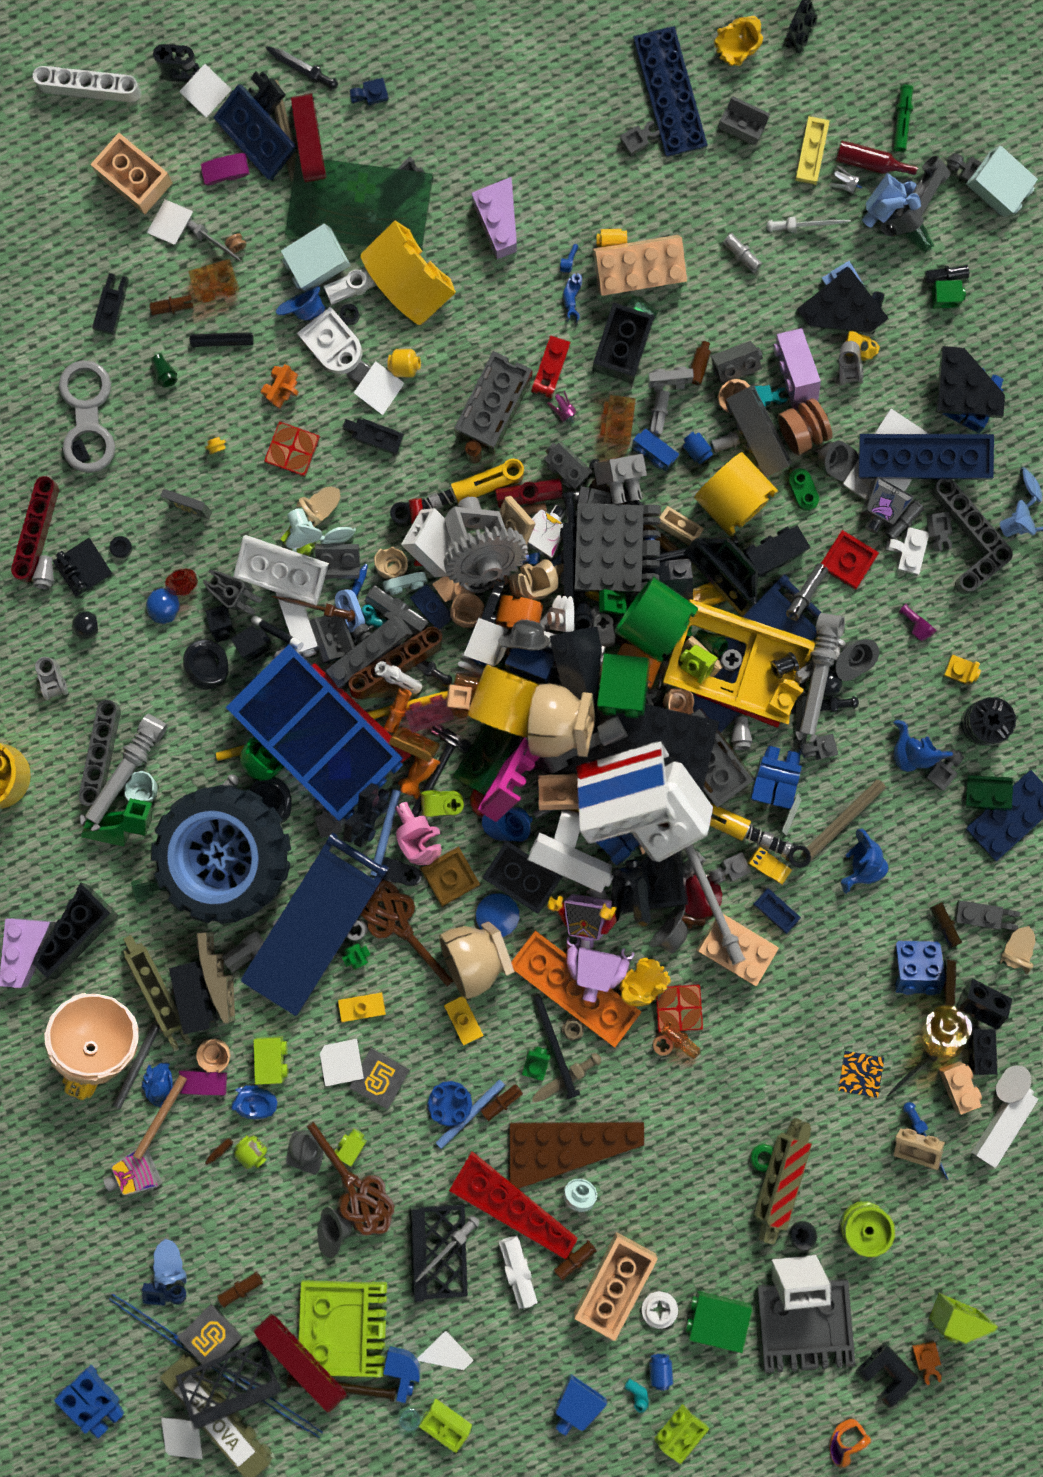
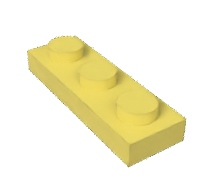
M808 117L795 181L817 184L830 120Z

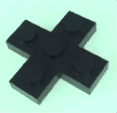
M370 783L359 793L357 812L345 822L343 840L349 843L354 841V845L360 848L368 841L371 842L376 833V830H374L375 821L389 808V791L383 788L378 791L379 786Z

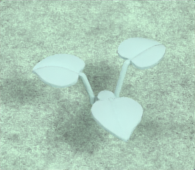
M295 509L287 514L292 528L290 529L291 535L286 540V546L292 548V551L297 552L296 548L303 547L317 540L321 541L320 544H343L354 535L356 528L339 527L322 536V531L314 528L312 522L307 520L304 510Z

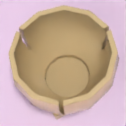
M540 684L536 687L532 698L528 733H532L528 735L529 750L532 755L558 757L572 748H576L578 756L587 757L595 724L592 693H583L582 699L579 700L565 687L554 684Z
M490 922L481 924V930L463 926L447 930L438 935L443 957L447 958L452 955L445 962L463 999L476 997L488 990L500 972H503L505 975L514 973L501 932Z

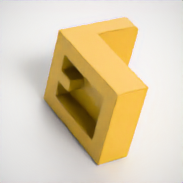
M951 655L943 676L969 685L973 681H977L981 672L978 669L980 663L977 661L970 662Z
M784 679L777 685L767 707L786 718L804 689L799 687L795 681Z

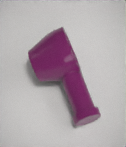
M907 604L899 610V613L904 614L915 624L911 633L920 641L926 640L937 631L926 620L911 610Z

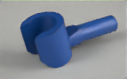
M577 244L573 245L568 259L561 258L560 271L571 272L574 256L579 247Z

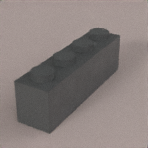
M754 384L727 398V409L731 415L735 416L738 422L736 427L741 435L744 434L747 440L746 447L751 455L754 454L757 460L756 467L762 474L768 477L790 466L792 461Z
M393 616L329 667L326 672L338 688L347 687L352 675L398 647L413 633L400 616Z

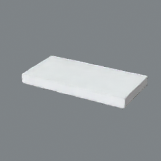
M244 535L233 578L316 606L319 602L329 563Z

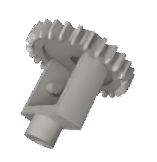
M467 497L458 503V507H453L447 513L445 523L453 548L449 547L448 552L445 553L444 567L447 576L454 583L459 582L460 586L466 583L467 587H470L473 583L475 587H478L480 583L486 586L488 581L494 584L497 578L504 580V575L511 576V571H518L517 566H523L522 561H525L527 559L526 555H528L526 542L522 534H519L517 530L513 531L510 527L506 530L500 511L482 510L476 497ZM465 527L476 528V536L473 537L470 533H467ZM478 529H485L484 534H481Z

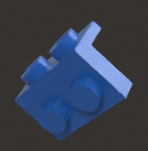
M644 429L641 434L638 433L633 439V449L638 454H643V456L650 459L656 468L663 469L665 472L679 455L678 452L647 429Z

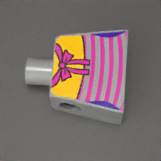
M148 1148L141 1160L133 1156L136 1151L135 1149L111 1166L114 1175L104 1179L105 1187L109 1192L119 1187L124 1196L155 1188L163 1183Z

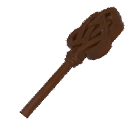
M380 882L366 904L369 912L364 908L360 914L368 921L369 931L377 938H387L394 932L401 939L407 940L448 987L453 980L413 935L414 931L408 923V920L414 915L416 907L414 900L408 895L399 893L397 887L392 882ZM391 900H394L397 913H395L394 907ZM379 901L384 902L386 910L378 906ZM402 901H404L408 906L406 913ZM376 913L382 917L388 918V921L376 917ZM396 921H400L402 928L396 925ZM376 925H378V926H380V927H383V928H385L386 930H385V931H379V930L376 928Z
M314 1121L306 1126L342 1177V1187L346 1193L338 1200V1214L344 1220L351 1221L353 1228L358 1234L370 1235L372 1233L382 1234L387 1232L391 1224V1216L394 1213L395 1205L392 1199L385 1194L386 1185L383 1179L377 1175H366L360 1180L358 1176L349 1172ZM373 1183L376 1188L370 1186L369 1184Z

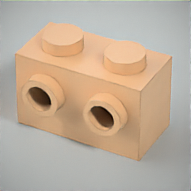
M956 1062L938 1069L955 1112L962 1115L982 1107L979 1101L982 1100L979 1089L974 1087L971 1079L974 1077L969 1066Z

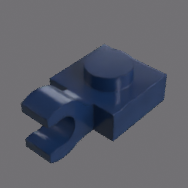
M384 78L363 82L364 89H350L352 103L367 100L368 106L389 101Z

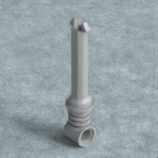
M821 613L818 617L816 631L820 636L816 638L819 642L815 643L818 647H814V650L810 653L814 662V668L800 732L796 731L798 740H802L803 733L811 735L810 742L812 743L818 738L815 732L829 668L838 659L834 649H837L838 646L835 644L839 642L836 638H841L844 632V616Z
M149 713L144 716L137 729L139 734L134 735L136 739L132 738L131 741L133 743L123 747L122 761L85 817L83 815L80 816V823L82 825L88 819L95 823L91 829L92 831L101 828L98 824L135 768L148 761V753L146 752L150 753V747H154L153 743H158L168 728V724Z

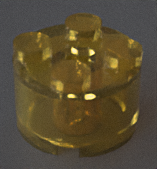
M943 1005L935 1008L926 1018L921 1030V1040L928 1054L941 1058H951L959 1055L971 1035L970 1020L966 1015L964 1016L956 1007Z

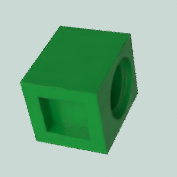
M962 280L936 281L932 286L933 309L959 308L962 302L965 301L966 289L962 288Z

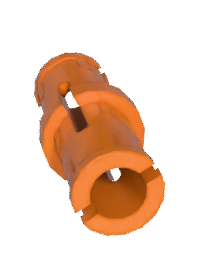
M404 688L398 689L395 701L390 705V713L384 725L386 731L395 733L398 730L402 718L407 713L406 707L412 695L411 691Z

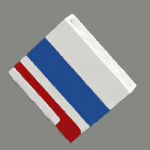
M661 741L577 766L580 832L589 844L675 820V813L667 799L664 758L669 757V754Z

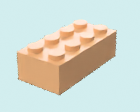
M679 235L593 249L598 290L601 296L687 282L683 241Z
M616 1232L574 1312L575 1320L615 1341L658 1259L656 1253Z

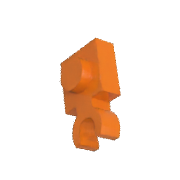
M935 1341L912 1346L918 1369H925L923 1374L924 1382L930 1385L929 1376L932 1374L936 1375L938 1382H941V1374L935 1369V1366L941 1365Z

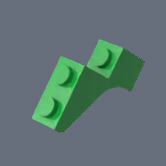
M130 798L124 811L106 813L98 824L101 826L98 830L92 831L91 829L95 823L87 819L81 837L125 847L129 833L146 836L152 821V803Z

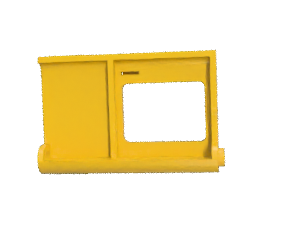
M689 599L691 603L698 607V610L694 617L690 616L687 630L672 649L663 682L789 724L790 714L785 718L768 708L767 705L777 685L784 679L795 681L798 685L800 683L794 679L796 673L794 670L784 674L780 679L776 678L771 669L770 661L782 659L787 656V653L791 652L795 655L799 669H801L812 656L810 653L814 650L815 641ZM690 626H696L745 643L746 650L735 683L732 684L708 676L700 684L697 682L698 679L681 669L678 660Z

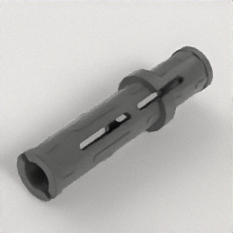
M818 563L815 565L814 570L800 592H797L793 597L794 601L786 611L787 617L793 613L790 618L791 620H798L804 608L808 607L811 603L812 595L828 573L827 567L821 571L824 566L823 564Z

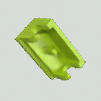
M435 1398L428 1412H425L419 1427L457 1453L468 1438L472 1424Z

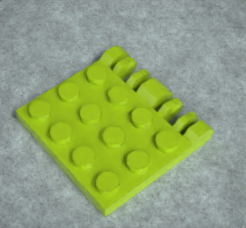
M301 1281L299 1341L331 1376H384V1365L370 1364L384 1363L385 1357L381 1355L367 1356V1349L385 1348V1342L367 1340L383 1339L386 1337V1320H368V1317L386 1316V1311L383 1309L369 1310V1303L387 1302V1296L369 1295V1293H387V1282Z

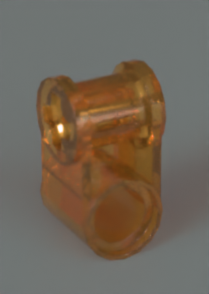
M456 673L454 685L472 688L471 705L479 678ZM452 708V712L456 717L465 718L468 716V710Z

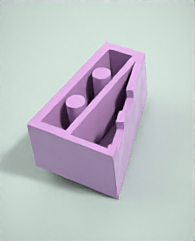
M509 177L472 193V203L497 259L517 252L512 177Z
M802 328L777 334L776 343L773 344L774 354L780 360L779 367L781 374L784 376L791 406L793 409L798 410V405L805 403L810 398H815L818 401L821 380Z
M16 918L5 919L0 986L28 987L36 969L32 962L47 937L49 938L56 922Z

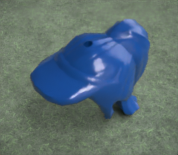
M895 720L893 722L900 730V736L893 754L895 763L901 770L910 772L916 768H930L937 762H940V760L953 756L951 751L941 752V750H937L928 736L922 738L921 741L911 738L909 736L908 724L905 721Z
M864 829L856 830L858 843L846 853L847 858L854 855L852 863L854 874L841 880L840 884L845 894L856 883H875L888 873V864L883 858L880 846L869 837Z

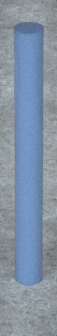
M392 789L389 808L386 812L374 861L380 865L385 855L396 813L395 807L398 805L401 791ZM371 870L370 875L376 876L377 873Z
M499 1079L472 1106L466 1120L459 1125L452 1126L436 1144L442 1149L506 1085Z

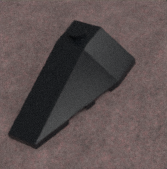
M690 559L669 560L660 562V567L642 568V574H658L659 580L688 601L689 599L693 600V577ZM626 593V602L630 603L633 601L638 593Z
M597 626L549 636L562 686L567 688L579 700L582 699L583 693H592L596 719L600 659L602 656V645Z

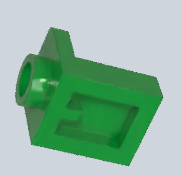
M607 589L599 591L600 613L610 614L612 619L619 618L625 614L627 610L626 593Z
M534 1046V1050H528L522 1072L523 1076L541 1081L544 1080L551 1057L550 1054H547V1049Z

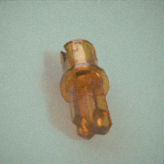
M668 1022L663 1026L661 1033L674 1043L675 1048H680L692 1059H695L700 1054V1048L688 1038V1034L682 1033L672 1022Z

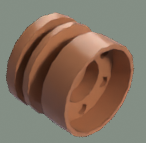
M810 398L805 403H800L798 405V412L790 408L777 416L781 433L791 451L797 456L811 450L812 442L819 446L823 441L827 442L832 439V429L828 417L815 398Z

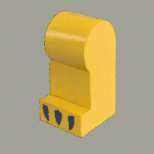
M757 847L748 861V865L781 885L784 884L792 869L778 861L777 858L761 847Z

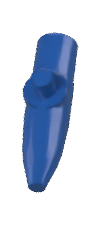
M367 564L360 569V577L355 579L351 589L356 596H358L364 583L368 568Z

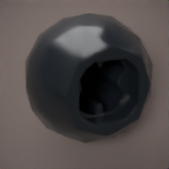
M90 611L78 613L72 621L73 632L82 639L93 638L98 634L96 615Z
M829 670L824 697H834L841 690L842 680L838 678L836 671Z
M798 1221L790 1228L789 1240L796 1249L809 1250L816 1244L817 1231L811 1223Z

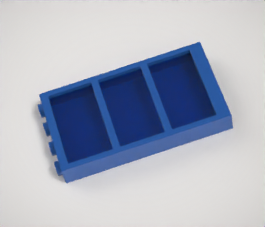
M290 644L226 706L246 729L338 821L343 819L347 821L356 813L354 808L358 805L359 793L370 783L379 786L380 789L387 782L385 777L390 772L395 774L403 766L401 761L404 758Z

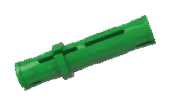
M901 85L899 104L896 105L898 114L893 151L906 152L910 113L913 112L912 95L914 87L912 85Z

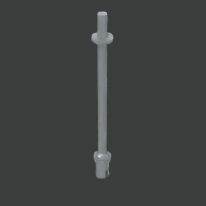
M693 845L684 848L723 935L722 947L726 948L732 965L745 961L746 959L737 942L739 938L731 934Z

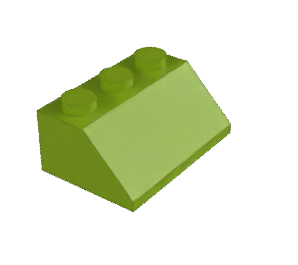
M938 1293L929 1317L934 1323L933 1327L938 1329L939 1333L944 1335L946 1340L955 1344L958 1341L966 1344L996 1331L998 1327L981 1310Z

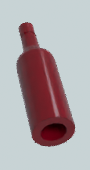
M841 140L835 160L838 163L881 174L898 171L916 175L918 169L917 166L897 161L889 152Z

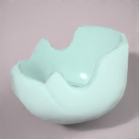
M144 771L133 772L130 780L124 785L125 798L128 802L132 798L152 803L157 796L158 785L149 773Z

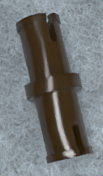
M941 902L930 907V910L939 925L937 926L938 930L942 931L949 945L948 947L952 948L961 944L962 940L953 925L955 924L954 920L950 919L943 905L944 903Z

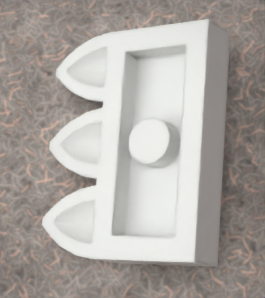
M561 595L556 597L547 615L550 629L563 632L574 631V603L572 597L568 599L566 596L561 598Z

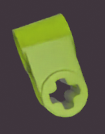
M430 790L421 793L423 816L457 815L463 810V797L457 791ZM451 799H456L455 807L451 806Z

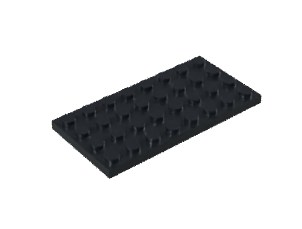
M550 681L549 683L563 687L560 683ZM645 704L644 716L638 715V718L626 717L623 713L609 716L602 714V711H599L597 706L592 734L598 732L600 724L618 716L628 736L611 745L604 746L600 743L589 749L587 757L576 755L566 760L569 766L554 773L558 775L577 774V766L661 741L669 754V757L664 758V767L672 762L682 763L703 792L719 721ZM542 757L534 762L535 766L533 769L549 772Z

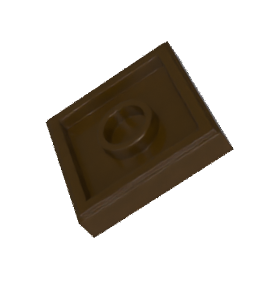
M945 959L944 1004L946 1006H954L956 961L954 959Z

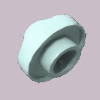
M574 1179L566 1185L563 1197L565 1203L572 1210L586 1212L594 1206L597 1200L596 1188L587 1180Z

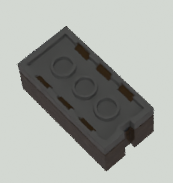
M493 351L454 427L455 437L467 443L472 440L480 443L482 450L495 455L532 381V369L518 362L514 366L509 363L508 357Z
M702 708L692 714L710 719ZM717 730L704 791L718 808L755 779L719 730Z

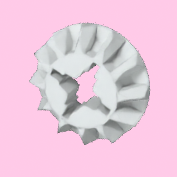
M657 1291L650 1293L643 1300L642 1315L650 1326L661 1329L670 1326L675 1321L678 1314V1306L675 1299L669 1293ZM659 1300L662 1307L666 1308V1311H662L661 1319H659L657 1311L650 1310L657 1307Z

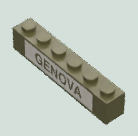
M183 1354L162 1373L160 1378L186 1408L175 1376L198 1367V1364L194 1358ZM204 1374V1378L211 1380L207 1374ZM190 1375L183 1378L182 1381L186 1389L194 1392L199 1379ZM201 1380L196 1393L209 1398L213 1387L211 1384ZM215 1390L211 1400L222 1403L226 1400V1396L221 1391L217 1392ZM187 1393L188 1399L190 1401L192 1395ZM194 1396L191 1403L193 1413L196 1414L203 1411L207 1401ZM209 1403L207 1409L210 1408V1407H212V1406H215V1405L212 1404V1403ZM239 1412L202 1427L243 1477H256L270 1464L272 1460L270 1448L264 1443L260 1444L256 1439L257 1434L250 1426L246 1427L241 1421L242 1416Z

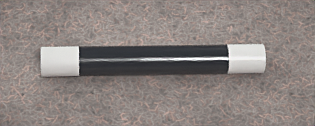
M256 615L252 617L251 623L298 650L303 648L304 643Z

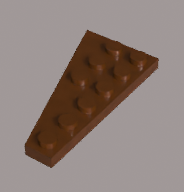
M510 1122V1183L519 1189L644 1146V1122Z

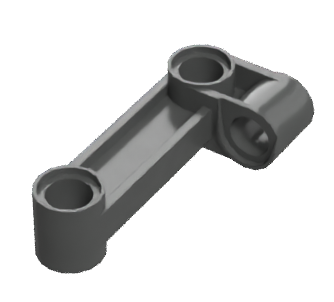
M932 156L923 164L922 169L924 173L912 194L916 193L919 195L921 207L916 210H910L907 204L904 205V208L896 209L885 223L882 222L880 226L881 231L885 235L895 237L907 232H913L922 225L924 221L922 214L935 191L951 174L939 156Z
M618 716L598 726V732L592 734L589 749L600 743L604 746L611 745L628 736ZM572 748L558 757L542 758L550 774H553L569 766L566 760L578 755V751L576 748Z

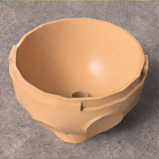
M83 993L73 996L70 1000L63 1003L50 1017L45 1032V1047L52 1067L69 1081L83 1084H102L117 1076L133 1060L138 1044V1026L135 1017L128 1008L114 998L99 994ZM93 1047L95 1050L89 1052L87 1051V1048Z

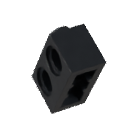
M254 625L231 638L242 658L248 663L271 649L268 645L271 642L268 635L262 628L257 629Z
M972 978L961 992L957 1010L998 1030L1009 1018L1012 998Z
M991 1027L967 1028L968 1060L972 1073L974 1075H998L996 1029Z

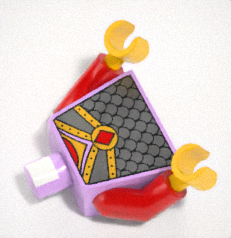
M572 894L564 902H562V896H558L557 900L553 899L552 896L549 898L547 907L559 914L564 925L568 928L570 936L580 937V947L593 948L594 940H599L603 935L608 934L616 924V907L611 909L612 900Z

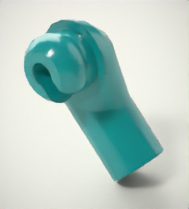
M364 605L361 609L367 626L372 625L374 628H379L388 621L387 619L379 618L371 605Z
M628 1378L624 1389L634 1395L635 1410L639 1413H644L649 1406L648 1392L645 1387Z

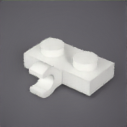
M908 527L903 543L895 539H890L887 542L886 550L900 553L896 570L914 575L920 574L929 532Z

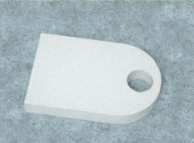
M331 307L297 332V335L314 356L332 373H348L354 370L361 361L362 347L358 338ZM352 356L350 363H341L342 357Z

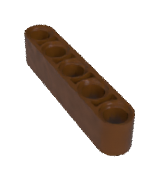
M429 627L352 675L349 679L351 696L355 699H364L388 684L384 677L375 678L372 676L379 662L383 661L392 666L390 663L398 660L401 664L396 667L405 673L437 653L442 647L441 631L436 627ZM430 637H435L438 639V641L435 643H430L427 641V639ZM411 649H418L420 651L416 655L409 653ZM358 683L364 685V688L360 690L353 687Z

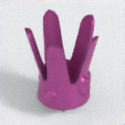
M564 391L566 400L563 396L556 394L555 398L562 411L550 402H547V405L560 416V420L563 423L570 419L574 424L572 417L577 412L573 405L570 404L566 392Z

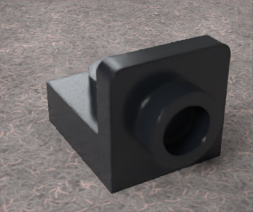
M222 605L206 610L210 632L217 643L228 641L237 635L232 624L229 608Z

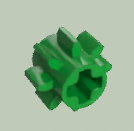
M356 943L344 950L346 955L342 957V960L346 967L351 965L353 970L369 963L366 957L371 954L366 945L361 947L359 943Z

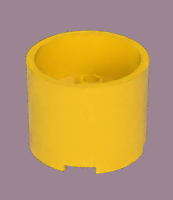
M741 452L713 475L696 493L694 499L730 537L735 533L734 528L736 526L739 528L743 527L768 503L769 499L767 497L770 495L773 498L778 493V490L748 457Z
M486 665L467 715L495 728L528 738V735L531 734L528 733L532 698L536 687L540 684L506 670Z
M0 743V809L14 805L25 795L30 784L31 775L29 764L24 755L16 748Z

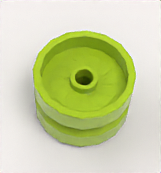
M868 1201L856 1202L850 1205L842 1215L840 1221L841 1234L845 1242L857 1254L865 1257H878L886 1253L892 1246L895 1238V1225L891 1217L877 1204ZM870 1226L871 1228H868L869 1231L865 1233V1229Z

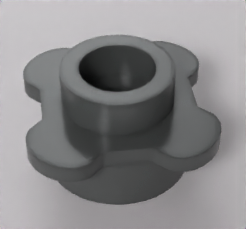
M359 625L352 633L356 639L353 643L358 645L371 635L375 629L374 626Z

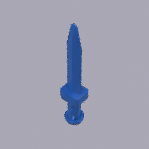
M912 1102L905 1103L903 1111L907 1112L913 1123L911 1125L912 1129L917 1134L927 1136L924 1131L928 1130V1127L919 1118L915 1110L916 1105ZM940 1162L939 1168L946 1177V1179L949 1180L944 1170V1167Z

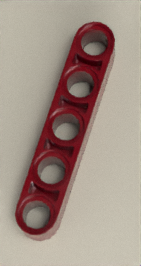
M310 93L291 97L304 181L306 183L326 179L313 95Z
M47 476L39 477L34 484L11 567L12 575L25 583L32 581L39 557L42 555L59 494L58 485ZM51 484V489L46 493L43 492L44 486ZM45 504V510L42 513H37L38 507ZM39 525L38 533L32 534V528ZM29 546H33V553L26 555V549ZM27 567V574L20 576L21 569Z
M269 1314L254 1329V1334L326 1412L330 1413L347 1397L342 1386L274 1314Z

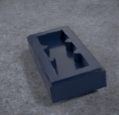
M427 584L410 597L429 622L439 630L452 621L450 611Z
M766 888L753 903L760 912L785 934L801 919L796 912L769 888Z

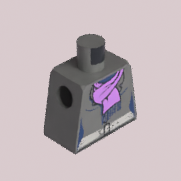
M876 477L870 484L861 511L862 514L870 518L865 528L872 533H877L881 525L885 527L892 526L911 503L914 496L884 479Z

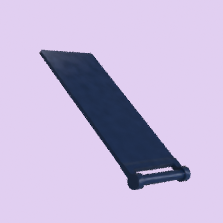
M786 574L743 616L744 618L809 640H813L818 635L816 627L802 613L798 620L790 619L793 613L787 617L786 611L790 608L791 603L778 590L783 587L793 597L800 591L789 581L790 578ZM812 602L808 607H805L818 620L822 612ZM725 637V640L728 641L726 651L731 649L737 650L743 659L746 650L745 643ZM716 655V657H718V660L720 661L722 656ZM733 655L725 658L730 666L737 662L736 659H733ZM740 666L733 671L725 670L723 667L714 678L733 684L736 681ZM691 692L694 697L693 713L702 708L710 719L719 721L718 730L720 733L740 714L698 697L696 693Z
M332 832L244 973L241 982L294 1016H297L376 888L386 875L389 867L384 864L381 866L338 839V835ZM331 847H336L377 873L374 879L331 853Z

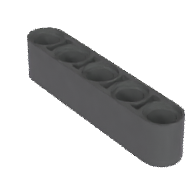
M103 700L97 706L81 781L79 800L83 805L89 807L93 805L107 783L121 708L111 700ZM112 705L114 708L113 713L110 716H106L105 708ZM107 726L109 734L102 738L100 731L103 727ZM99 748H103L105 751L104 757L101 759L96 757V751ZM98 769L100 777L98 780L93 781L91 774L94 770ZM90 791H94L96 798L93 802L89 803L87 795Z

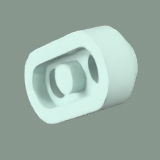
M417 572L386 580L383 582L385 592L395 595L402 593L403 588L411 587L414 590L424 587L423 583L427 582L425 572Z

